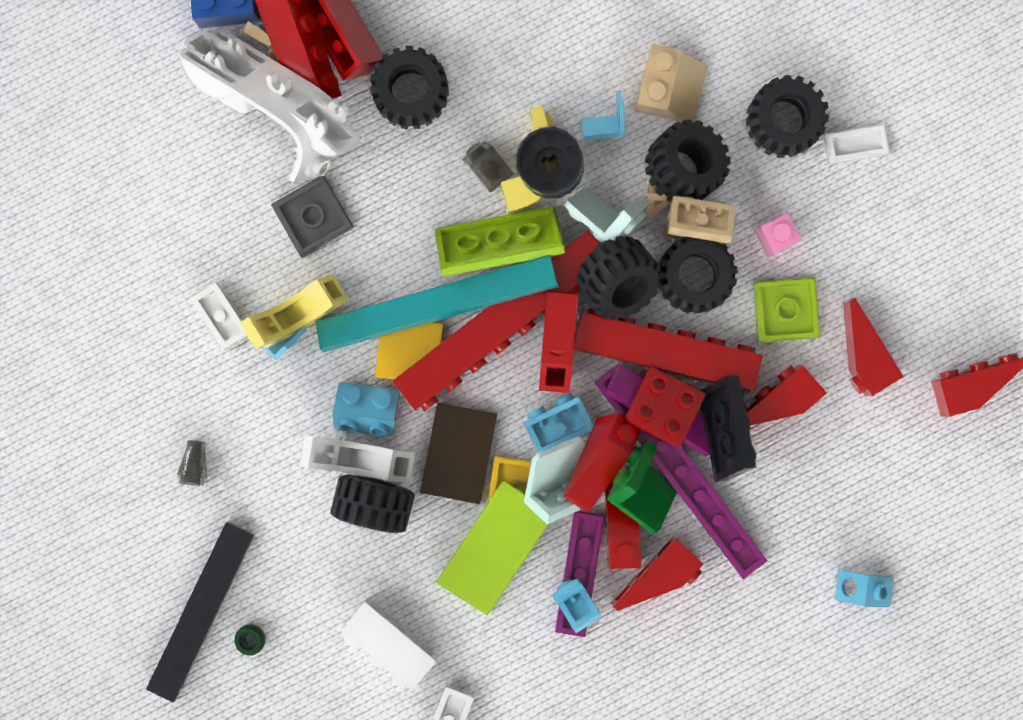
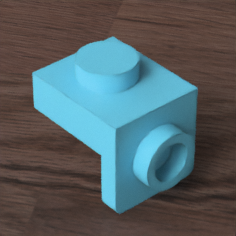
M578 578L563 582L557 587V591L552 594V597L576 633L602 617Z

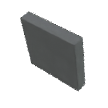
M325 175L312 180L271 204L301 258L354 229L352 222Z

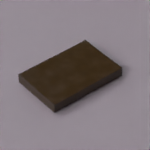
M437 402L420 493L475 504L481 503L496 425V413Z

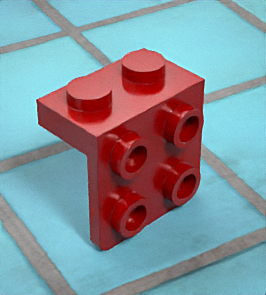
M650 366L642 376L643 381L626 414V421L675 447H679L683 444L706 394L693 385L682 382L670 376L667 372Z

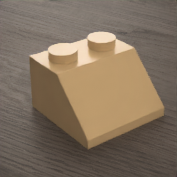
M652 44L634 111L679 122L691 119L692 123H694L708 65L683 51Z

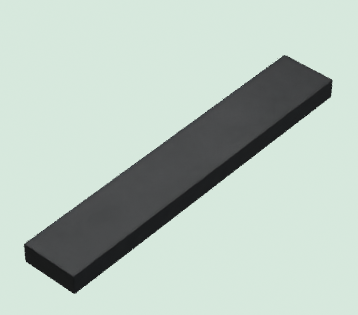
M229 521L225 523L146 690L173 703L176 701L254 539V533Z

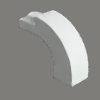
M305 435L300 466L358 474L386 481L410 483L415 453L343 439Z

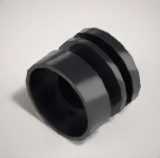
M541 127L530 132L520 143L516 153V168L523 183L532 193L545 199H559L572 193L580 184L584 173V159L577 140L567 131L557 127ZM553 159H557L556 164L559 169L557 171L551 169L549 173L546 172L547 168L544 162L546 160L552 162Z

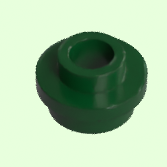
M254 624L242 626L236 632L234 638L237 650L248 656L259 653L266 642L264 631ZM247 634L255 636V644L251 645L246 642Z

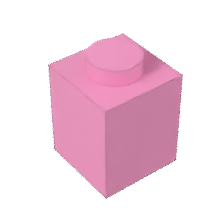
M788 213L760 226L754 231L767 257L802 240Z

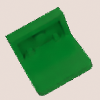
M648 440L638 448L634 446L630 457L614 478V485L607 500L649 532L656 533L661 529L677 492L664 476L650 466L658 447Z

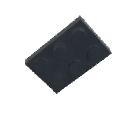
M739 375L726 376L701 390L706 394L701 403V411L715 482L727 481L757 468L756 451L752 446L750 420L746 415L744 390L740 384Z

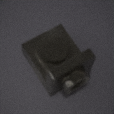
M486 141L473 144L466 151V156L462 159L463 163L472 170L490 193L500 186L501 182L506 181L514 174L493 145Z

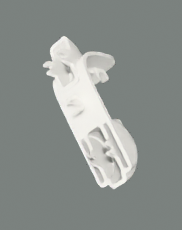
M216 29L210 33L198 32L184 41L185 49L180 52L181 63L186 74L198 89L213 98L219 99L240 113H247L256 107L291 133L297 144L293 150L298 152L297 156L293 158L295 167L290 175V180L293 183H298L306 176L312 179L323 176L329 169L330 156L336 157L344 154L360 141L359 135L344 122L348 115V109L345 104L339 108L336 99L333 100L317 86L227 31Z

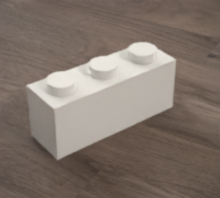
M369 598L364 601L341 629L345 634L343 638L349 645L355 649H358L360 646L369 654L367 659L379 669L385 667L392 673L391 679L403 689L409 687L413 691L437 662L438 656Z

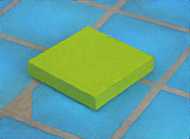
M815 277L753 282L758 343L821 338Z

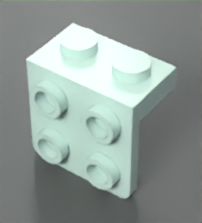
M587 187L573 195L565 203L569 214L575 220L586 224L592 230L593 235L601 242L609 239L615 241L616 237L622 235L627 237L648 216L644 211L650 205V202L641 195L619 214Z
M580 437L564 441L552 448L540 451L532 459L524 503L547 525L581 510L563 497L583 451L584 441Z

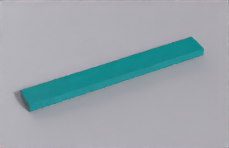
M550 255L315 321L320 350L322 352L331 351L556 288L558 283L552 258Z

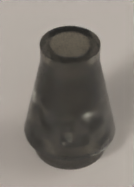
M187 441L186 449L177 472L179 484L204 486V479L208 478L205 442Z

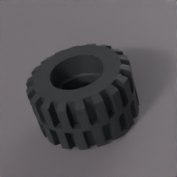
M406 46V50L400 51L399 47L393 49L394 53L389 56L385 53L382 56L383 61L381 64L378 62L375 64V73L371 74L370 78L372 87H370L371 95L383 118H387L390 124L394 126L398 124L402 129L407 130L408 126H413L415 130L420 129L422 124L426 123L427 126L432 124V119L434 117L438 119L441 116V110L443 107L446 108L448 102V81L441 62L438 63L436 56L432 53L426 54L425 49L420 47L418 51L413 50L412 46ZM415 73L424 77L428 83V90L425 96L415 103L406 104L399 102L392 94V87L395 81L404 74Z
M784 75L782 79L776 77L768 84H765L754 96L747 109L749 115L746 119V126H750L749 137L756 139L754 145L758 149L762 146L766 149L765 154L771 155L775 153L777 154L776 158H784L786 155H789V158L807 151L824 134L826 130L824 125L829 120V114H825V111L829 107L827 101L822 102L821 100L824 96L821 89L818 92L813 89L816 84L812 81L805 84L803 83L804 77L797 76L795 79H791V75ZM789 102L799 109L803 123L802 128L798 132L787 133L775 126L771 118V107L775 103Z
M691 119L684 120L682 123L678 121L670 128H667L650 145L649 153L645 157V163L649 164L645 168L646 175H651L649 183L651 186L656 185L658 188L656 193L660 196L665 194L667 196L666 200L671 203L673 196H689L694 199L703 200L721 186L725 181L724 178L728 176L730 171L727 166L731 164V157L726 156V153L729 151L728 146L723 145L721 142L723 137L720 134L715 135L713 127L710 125L704 127L703 122L698 120L692 123ZM678 152L686 154L693 160L697 174L684 168L679 160Z
M618 236L615 238V241L611 239L604 241V244L596 246L593 249L594 251L584 258L585 262L579 266L578 271L580 273L576 276L578 289L595 312L606 320L609 318L611 320H618L620 317L625 319L633 313H638L641 308L646 307L650 300L657 295V289L662 284L663 272L661 267L643 244L631 236L626 238Z
M686 236L674 242L659 261V266L663 272L660 288L664 299H668L671 302L670 305L675 309L679 308L682 309V312H694V314L712 310L724 303L732 294V288L736 286L737 279H735V274L738 273V268L733 263L735 257L733 253L729 254L727 251L729 247L725 243L721 245L717 241ZM689 257L703 258L713 269V283L703 292H693L687 289L681 282L679 268L683 261Z
M346 474L338 478L330 514L340 521L359 527L387 533L406 532L415 494L402 486Z

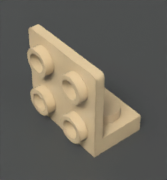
M673 196L664 227V234L730 244L733 238L736 205L725 204L721 201L698 200L689 196Z

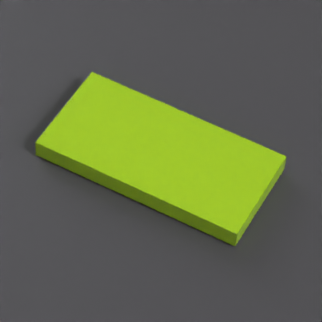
M554 206L434 229L442 277L533 260L548 255L565 254Z
M505 479L502 480L436 580L437 584L487 616L548 526L524 503L525 492Z

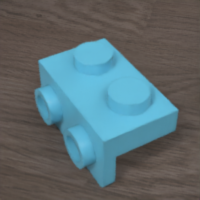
M339 382L333 409V427L346 433L363 432L370 433L376 437L394 436L400 391L397 389Z
M569 393L555 400L557 406L548 411H545L542 406L527 413L529 420L525 421L524 424L537 452L580 437L592 430L593 424L580 396L573 398L572 394Z

